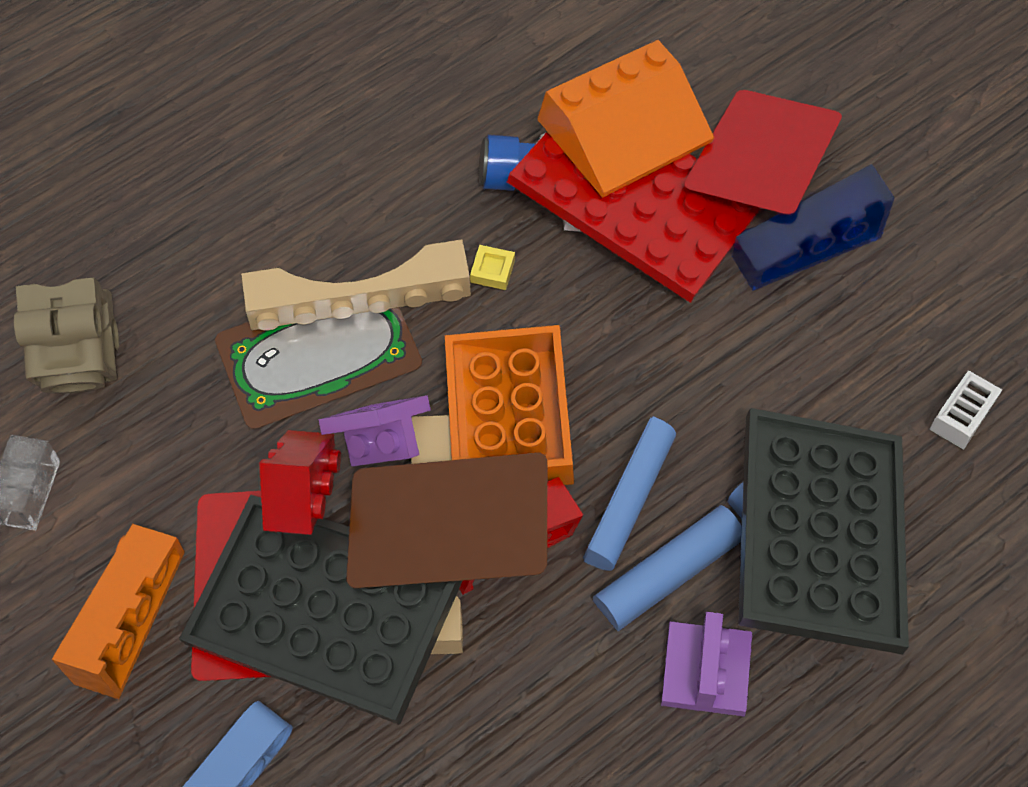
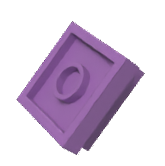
M428 395L371 404L318 420L322 435L344 432L351 466L418 456L419 450L411 416L430 411L431 409Z
M706 612L703 625L670 621L661 706L745 716L752 632L722 628L723 614Z

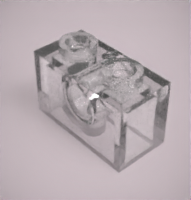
M10 434L0 461V525L36 531L61 461L48 441Z

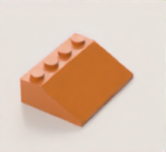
M659 40L546 91L537 119L602 198L713 142L714 139L713 133L680 63Z
M560 325L445 335L452 460L542 453L546 456L548 462V481L559 477L564 485L574 484Z

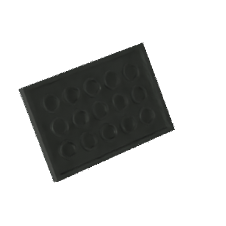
M754 408L749 409L746 415L738 625L902 655L909 648L902 436Z
M250 495L179 640L185 645L400 725L463 580L353 588L347 583L350 527L323 518L317 519L312 535L263 531L261 498Z

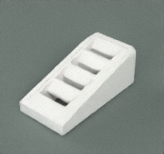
M968 370L934 419L930 430L964 450L1002 392V389ZM970 384L989 395L988 398L968 388V385ZM962 394L982 404V407L980 408L961 397ZM956 403L976 414L975 417L955 406ZM952 413L958 418L969 423V426H965L964 424L960 423L959 421L953 419L948 415Z

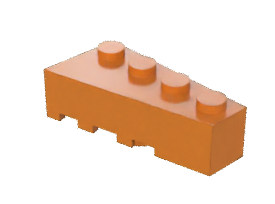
M132 524L127 534L120 539L111 561L51 659L74 685L120 699L184 556L185 551L177 537Z

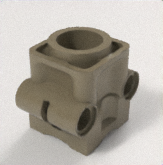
M94 277L75 279L55 287L38 284L16 286L18 312L14 315V330L18 344L23 346L27 381L39 386L41 391L45 393H77L100 389L105 386V382L117 380L114 350L119 348V333L113 315L112 293L108 289H102L99 281Z

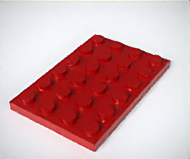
M548 132L544 134L509 173L507 183L690 303L762 209L687 189L684 182L697 161V158L691 154L602 198Z

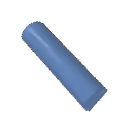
M654 416L649 419L583 557L585 563L602 570L611 571L614 569L676 437L674 428L665 421Z
M723 505L718 506L594 595L593 602L613 627L620 631L739 544L742 538L740 522L728 508Z

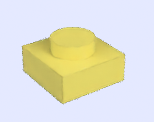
M479 245L470 273V283L506 290L515 262V252Z

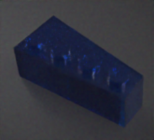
M873 164L800 202L794 213H780L754 228L743 231L735 239L732 257L754 291L881 239L895 197Z

